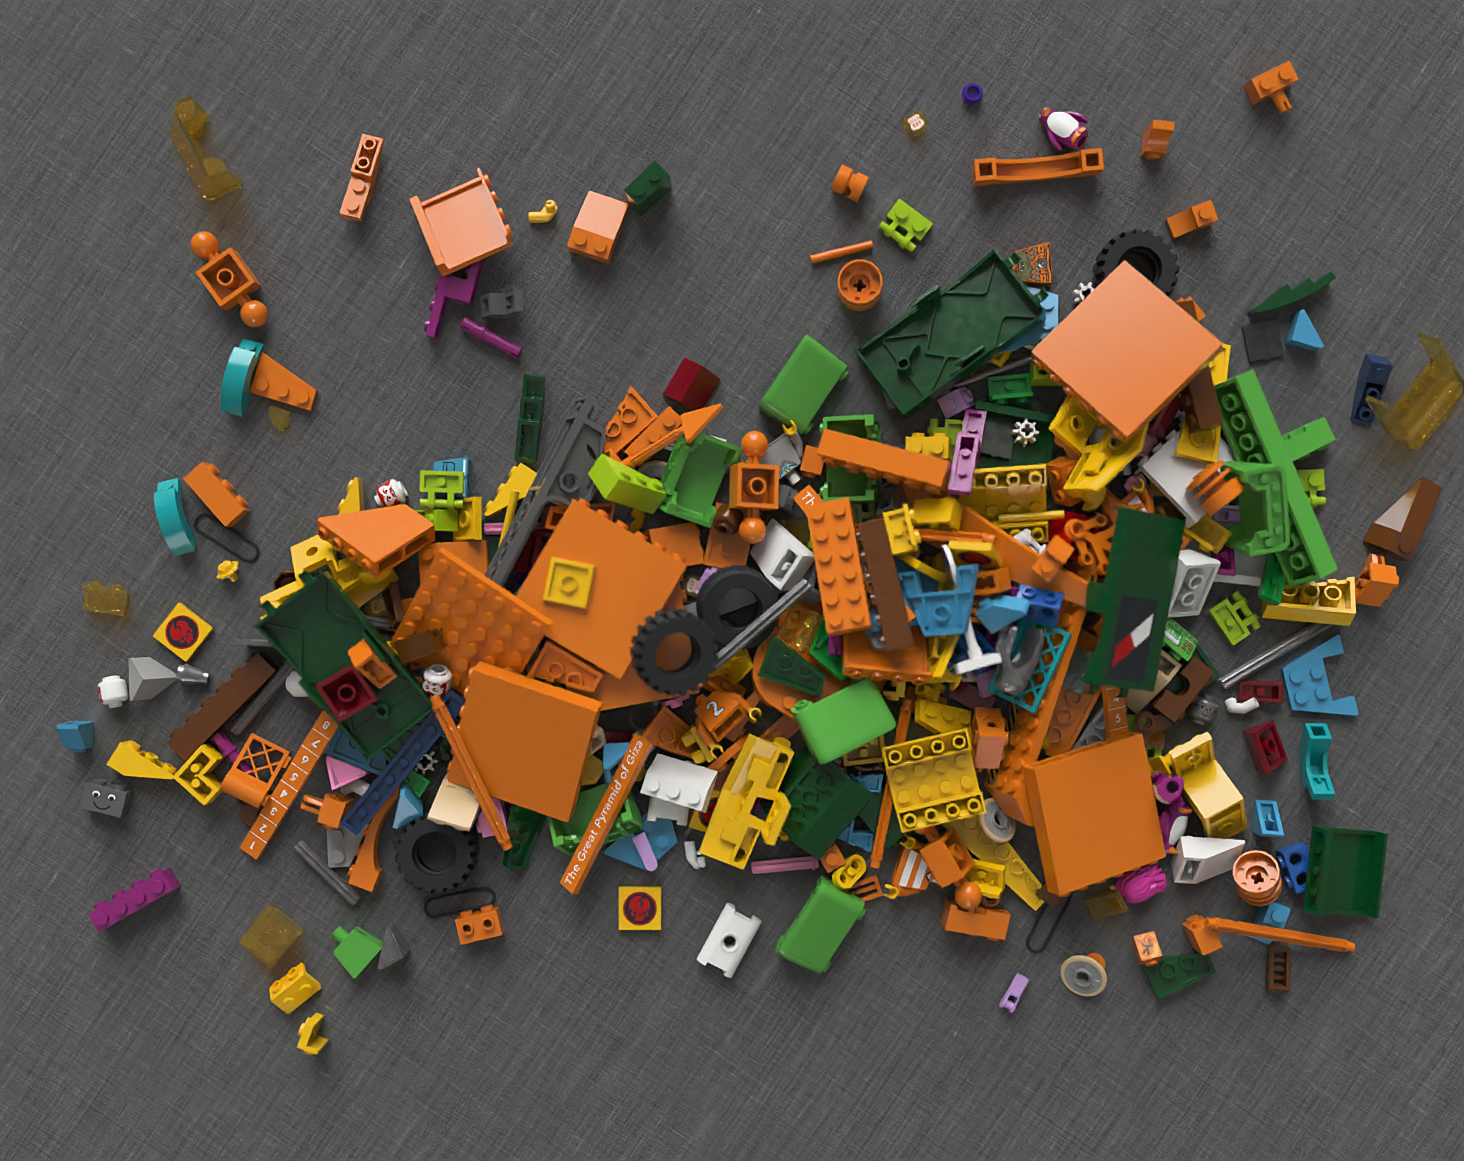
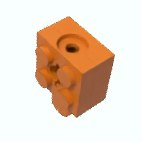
M975 707L971 724V756L977 772H982L984 768L985 772L990 773L991 769H999L1000 761L1004 760V745L1008 744V732H1005L1006 720L1005 717H1002L1000 708Z

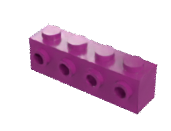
M171 867L164 871L159 868L149 874L150 879L144 882L140 879L131 884L132 889L126 893L123 889L112 895L114 900L108 903L104 900L93 906L95 910L88 915L98 933L180 887L181 884Z

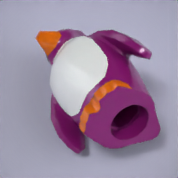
M1046 107L1041 110L1038 119L1045 126L1047 136L1057 150L1062 151L1059 143L1075 150L1083 149L1088 137L1087 129L1079 123H1088V120L1083 115L1070 111L1057 112Z
M1159 771L1151 776L1155 801L1159 800L1164 804H1170L1173 808H1179L1185 804L1181 797L1182 786L1184 785L1183 778L1177 774L1174 776L1163 775Z
M1167 804L1165 810L1158 814L1166 855L1178 853L1175 844L1188 829L1190 823L1189 813H1192L1193 808L1186 804L1179 808H1173L1170 804Z

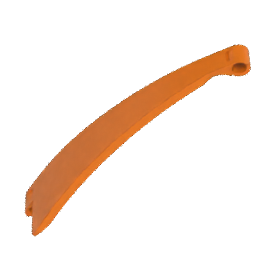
M901 483L911 505L910 510L913 509L915 500L924 498L940 499L947 496L955 498L949 493L947 495L941 493L940 496L932 495L924 488H920L919 491L907 487L908 484ZM956 499L963 507L959 531L996 535V544L993 546L1002 559L1001 568L1008 567L1010 580L1023 585L1063 593V599L1083 606L1086 605L1087 584L1089 582L1063 567H1060L1051 580L1046 582L1030 570L1041 554L1013 538ZM922 540L938 549H941V545H949V542ZM979 566V567H981V568H983V569H994V568H997V567H982V566ZM1096 612L1102 616H1105V613Z

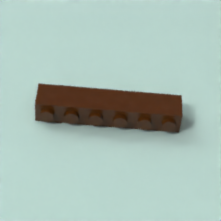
M1193 300L1176 303L1198 322ZM1208 364L1180 391V401L1185 410V421L1187 427H1189L1190 434L1214 430L1223 425Z
M883 517L859 523V530L856 531L858 543H863L864 551H861L863 564H867L869 572L865 574L868 585H872L874 593H870L872 604L878 608L879 614H876L875 618L877 626L882 627L884 634L880 636L883 649L887 648L889 653L914 648L915 644L885 519Z
M264 652L251 654L245 660L247 664L242 669L240 667L230 675L232 679L227 684L225 682L222 683L215 690L217 694L212 699L210 697L207 698L200 705L202 709L197 714L195 712L192 713L185 720L186 724L182 728L179 727L171 733V739L167 744L184 761H187L201 745L207 744L213 736L264 688L279 670V667Z

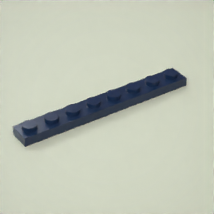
M450 689L441 701H444L452 720H454L462 706L465 705L466 700ZM434 710L341 820L340 823L356 836L444 732Z

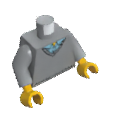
M790 420L792 427L787 429L784 424L782 425L785 433L768 445L766 453L761 456V464L778 465L779 480L785 476L791 486H793L802 479L795 468L801 464L800 460L803 458V442L798 434L796 424L793 420ZM740 458V462H741V463H748V460L743 461V460Z

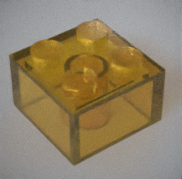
M271 904L265 908L238 942L271 969L282 959L304 930Z

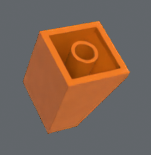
M694 522L640 532L648 537L646 541L654 545L657 542L666 547L665 552L673 556L676 553L685 558L684 563L688 566L704 563L705 554L699 540L700 529Z

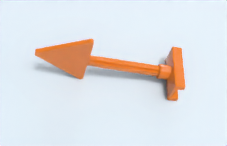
M720 403L681 414L682 426L673 430L632 457L629 456L623 461L611 447L604 451V455L634 469L636 465L673 443L684 434L686 441L691 443L723 409V406Z

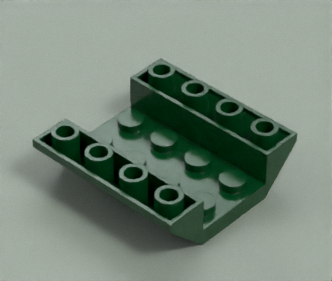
M806 745L787 768L778 789L785 794L791 805L781 830L796 845L820 860L875 795L860 781L854 780L834 760L820 764L811 755ZM763 798L759 803L768 816L774 801Z

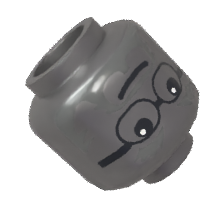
M1202 693L1201 697H1198L1193 704H1190L1187 710L1190 721L1206 726L1207 723H1213L1219 708L1218 704L1213 702L1214 697Z

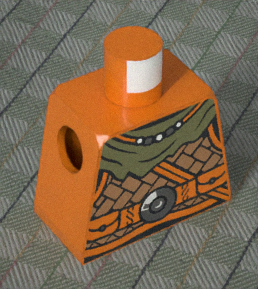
M1049 242L1016 251L1021 259L1012 269L1025 285L1047 287L1052 285L1053 277Z

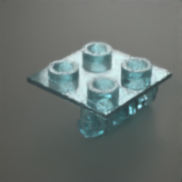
M1074 647L1061 686L1062 688L1079 694H1083V691H1086V683L1080 681V678H1083L1093 652Z

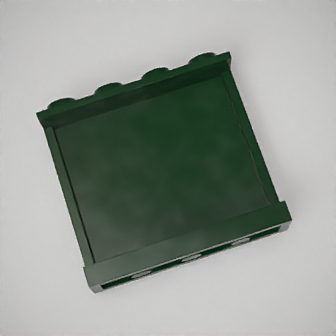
M976 400L972 409L987 411V418L1001 419L1003 422L1015 424L1018 421L1021 425L1027 419L1029 423L1035 422V430L1039 431L1038 435L1033 436L1036 440L1033 444L1028 441L1027 445L1023 447L1022 443L1013 442L1010 460L998 457L991 458L989 455L980 453L978 469L1042 465L1051 461L1055 435L1048 428L1056 415Z
M1312 826L1303 912L1316 916L1342 914L1367 915L1379 918L1388 834L1374 830Z

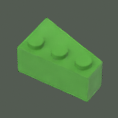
M1325 417L1318 418L1282 435L1292 462L1311 456L1310 453L1316 449L1318 452L1330 447V442L1336 440Z

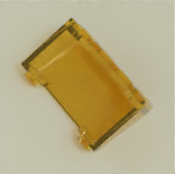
M189 95L178 101L174 106L169 134L198 193L207 200H214L243 186V183L237 174H232L227 170L221 159L216 157L206 159L196 138L206 134L203 127L204 123L210 120L206 110Z

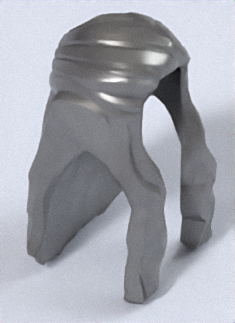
M1008 624L999 630L998 639L995 643V653H1000L1002 662L997 663V673L994 677V682L999 690L1010 694H1018L1025 690L1040 659L1044 645V632L1042 629L1035 627L1028 629L1020 651L1010 661V652L1013 647L1017 627H1010L1007 634Z

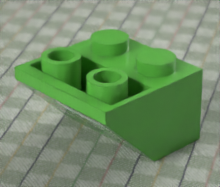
M1169 617L1167 619L1162 648L1177 661H1189L1198 640Z

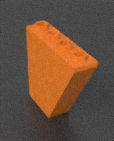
M406 504L317 519L318 536L375 578L435 541V525Z

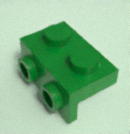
M1030 373L987 377L986 379L989 403L1005 406L1008 405V402L1016 401V404H1026L1034 397V392L1031 391Z

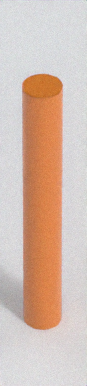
M870 240L811 255L810 260L814 264L873 249V243Z

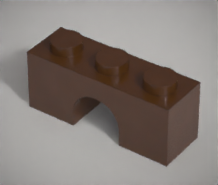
M1191 656L1189 661H1184L1181 664V668L1177 671V674L1184 680L1183 691L1174 695L1169 690L1162 689L1149 705L1165 716L1170 722L1180 721L1186 714L1185 709L1187 706L1193 704L1198 699L1199 691L1202 687H1207L1213 679L1211 676L1214 674V671L1195 656Z

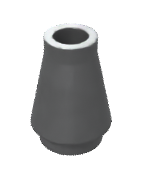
M189 664L179 665L176 681L181 682V684H208L210 672L203 671Z

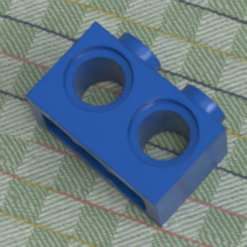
M1021 584L1017 598L1028 600L1030 605L1026 615L1020 618L1057 627L1062 612L1064 594Z
M1298 842L1276 850L1278 854L1276 861L1285 874L1283 881L1286 888L1296 894L1305 891L1309 860L1308 846ZM1295 853L1296 860L1290 863V856ZM1303 874V880L1297 883V876Z

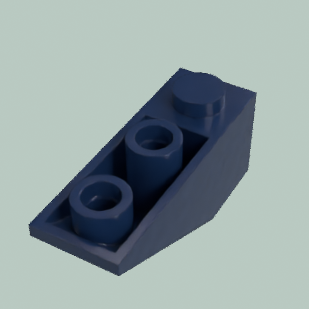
M1365 354L1358 375L1351 421L1372 425L1393 368L1392 363L1387 357Z

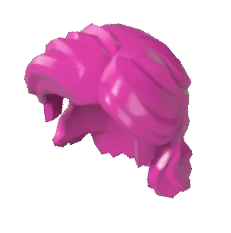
M1157 863L1141 866L1139 870L1124 872L1123 876L1115 879L1114 886L1118 893L1125 897L1126 901L1136 904L1146 901L1156 893H1162L1167 887V883H1165L1166 874L1160 873L1162 868L1158 867Z

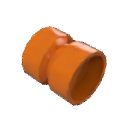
M842 164L830 190L840 195L846 193L848 199L858 202L869 177L860 172L854 174L852 168Z

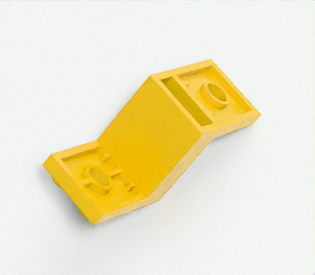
M1209 733L1197 735L1191 741L1174 747L1169 752L1173 775L1177 774L1184 779L1182 794L1202 821L1205 838L1228 839L1246 830L1247 820L1244 798L1215 760L1213 741Z

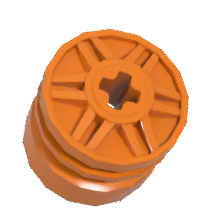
M864 259L853 260L847 263L840 270L838 276V296L841 303L848 309L856 312L866 311L874 307L882 293V275L878 267ZM858 284L862 285L863 289L861 292L857 291Z
M1222 459L1205 467L1192 478L1189 485L1185 488L1188 493L1194 488H1198L1199 491L1192 496L1193 499L1204 495L1206 499L1201 503L1200 507L1208 517L1224 507L1246 488L1237 477L1228 481L1225 480V476L1230 472L1229 468L1221 473L1218 472V469L1225 464Z
M1257 850L1245 852L1237 858L1232 872L1238 895L1242 900L1254 906H1265L1276 901L1282 890V880L1277 861L1268 853Z

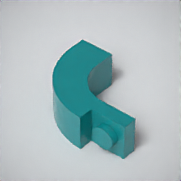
M243 339L239 347H234L222 382L221 409L223 412L243 416L250 403L249 388L252 373L260 359L261 353L264 352V344Z
M179 478L158 483L157 492L154 493V504L157 519L167 545L174 556L195 551V534L190 528L183 512L181 482Z
M1305 723L1301 736V778L1304 789L1309 790L1312 800H1333L1335 796L1327 768V754L1332 737L1326 723Z

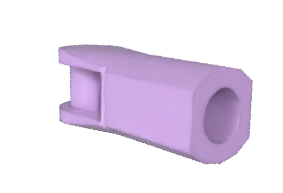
M1221 508L1212 515L1211 519L1221 523H1240V510ZM1221 511L1226 512L1225 519H1220Z
M643 831L632 836L646 869L649 871L655 870L658 865L645 832Z
M1016 973L1008 990L1001 999L999 1007H1005L1009 1009L1010 1013H1013L1030 980ZM1010 995L1015 997L1013 1002L1008 1000Z

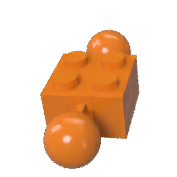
M206 231L196 233L191 240V249L197 257L209 261L197 270L196 274L216 302L227 311L239 303L242 307L240 310L241 319L247 326L257 328L264 325L268 319L266 306L260 301L252 300L249 296L262 287V285L244 260L231 247L219 255V243L212 233Z
M750 431L741 440V449L748 456V463H736L730 466L729 509L747 510L746 518L739 526V535L744 542L756 544L762 541L766 535V526L759 518V510L772 511L778 509L779 466L761 464V456L768 449V440L763 433Z
M937 825L914 830L919 834H925L928 842L919 851L921 852L922 860L931 869L934 880L940 884L941 888L954 883L956 886L954 897L960 907L964 909L977 907L982 900V891L977 884L967 881L964 877L976 863L954 826L940 834L936 830Z

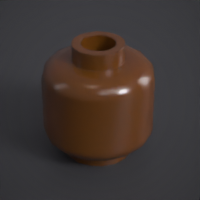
M723 504L718 508L713 518V525L719 533L733 535L739 530L740 523L743 521V512L741 509H729V504Z

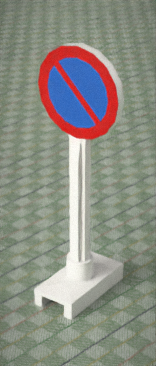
M946 544L941 545V555L948 580L953 590H959L957 572L952 555ZM969 621L968 632L964 634L969 648L967 651L970 659L954 665L956 674L1002 662L1000 653L982 655L975 639L971 621Z

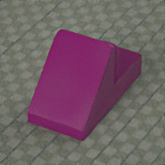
M1225 543L1218 554L1211 551V558L1221 562L1217 574L1235 576L1234 549L1226 546Z

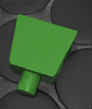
M339 926L331 935L340 943L333 951L334 955L354 979L379 953L383 945L381 940L357 926L350 933H347Z

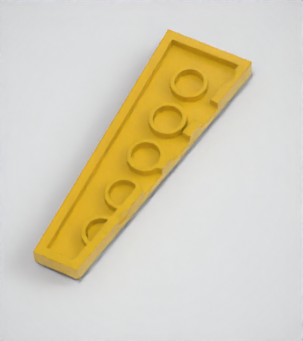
M1223 344L1222 351L1209 363L1214 385L1227 380L1231 345ZM1185 414L1173 456L1206 464L1216 463L1221 426L1214 430L1190 434L1189 427L1186 425Z
M978 815L942 823L947 830L954 826L964 845L978 859L1006 866L1005 883L1035 911L1045 902L1036 896V893L1042 887L1038 879L1009 842H995L984 833L979 823Z

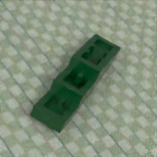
M1330 271L1314 283L1310 278H1307L1293 289L1288 284H1285L1250 310L1248 315L1262 314L1290 305L1318 291L1334 280L1336 276Z
M526 373L523 376L515 461L536 464L546 376Z

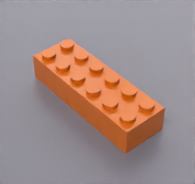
M824 429L817 454L822 458L821 461L826 463V466L838 469L841 466L847 468L846 471L853 474L863 472L867 474V477L876 480L882 477L887 479L888 483L899 485L900 482L908 484V488L919 491L920 488L928 490V493L940 496L941 493L948 494L952 469L949 461Z
M847 497L807 505L806 510L827 633L832 637L874 629L860 546L856 535L857 529L852 502Z

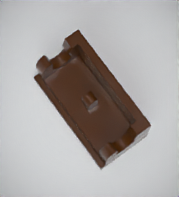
M437 628L433 629L432 634L431 630L428 629L394 642V647L402 665L446 648L447 645L444 643Z

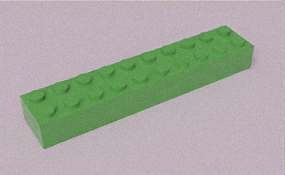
M1252 369L1214 385L1223 420V425L1221 426L1236 461L1275 464L1285 470L1290 543L1287 548L1275 552L1289 586L1322 579L1338 570L1254 370Z

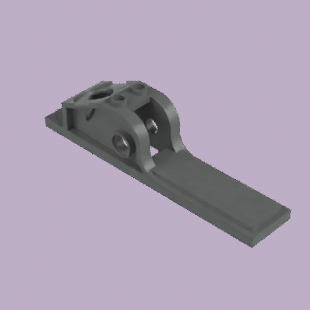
M590 395L575 399L484 576L502 588L546 502L554 506H569L573 499L578 501L582 498L589 502L594 494L599 492L588 472L601 453L603 454V443H606V429L587 418L595 409L593 404L596 399Z

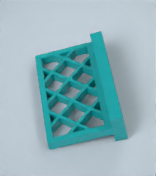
M1019 619L1016 625V636L1010 652V661L1020 651L1027 630L1035 627L1038 622ZM1043 623L1038 624L1044 628V639L1047 638L1050 649L1041 652L1039 659L1041 668L1035 670L1031 675L1030 683L1032 688L1013 696L1005 694V692L995 686L994 677L996 676L997 669L987 688V691L1033 713L1037 712L1072 637L1071 633ZM1057 633L1064 635L1062 643L1054 647L1051 636ZM1052 652L1054 660L1051 665L1045 667L1042 656ZM1043 672L1045 680L1043 684L1036 686L1033 675ZM1034 692L1036 699L1031 707L1026 704L1023 695Z

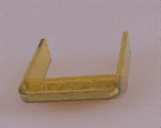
M1419 333L1417 336L1430 357L1429 364L1425 366L1417 379L1411 383L1408 390L1398 399L1394 407L1391 409L1389 404L1370 396L1366 397L1367 403L1383 428L1411 450H1418L1464 395V380L1441 340L1423 333Z

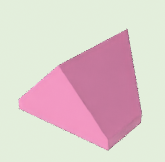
M331 755L326 757L332 790L370 774V771Z

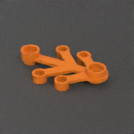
M1097 514L1085 522L1078 519L1069 520L1065 524L1064 531L1066 536L1076 543L1080 553L1078 557L1079 564L1081 566H1088L1093 563V555L1088 552L1085 541L1090 543L1098 562L1096 567L1097 573L1105 576L1106 572L1103 571L1102 566H1105L1107 571L1108 562L1103 550L1110 553L1111 543L1105 541V539L1113 537L1115 524L1107 530L1092 534L1086 530L1092 527L1100 528L1106 524V517L1103 514ZM1084 556L1087 557L1088 562H1085Z

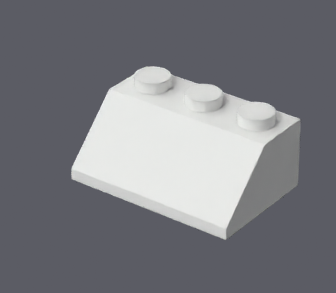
M1190 549L1180 550L1168 618L1200 614L1221 565L1219 560Z
M657 753L646 773L640 793L706 813L718 771Z

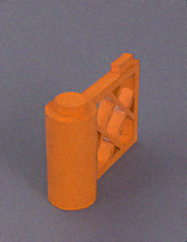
M251 733L231 770L224 778L220 790L258 809L261 805L265 807L271 796L268 792L281 768H287L292 759L289 756L290 751ZM255 740L261 743L264 751L251 755L249 747L252 741ZM278 751L284 754L279 762L271 764L267 753ZM265 754L268 765L256 769L253 758ZM251 760L253 770L243 772L237 769L241 761ZM269 768L272 776L268 783L259 780L257 772Z

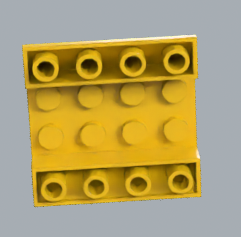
M1046 464L975 469L970 496L959 495V501L1012 537L1025 529H1029L1031 537L1037 543L1049 542L1048 520L999 523L1000 514L1047 511Z
M967 728L882 747L884 765L901 833L987 813L983 795L978 786Z

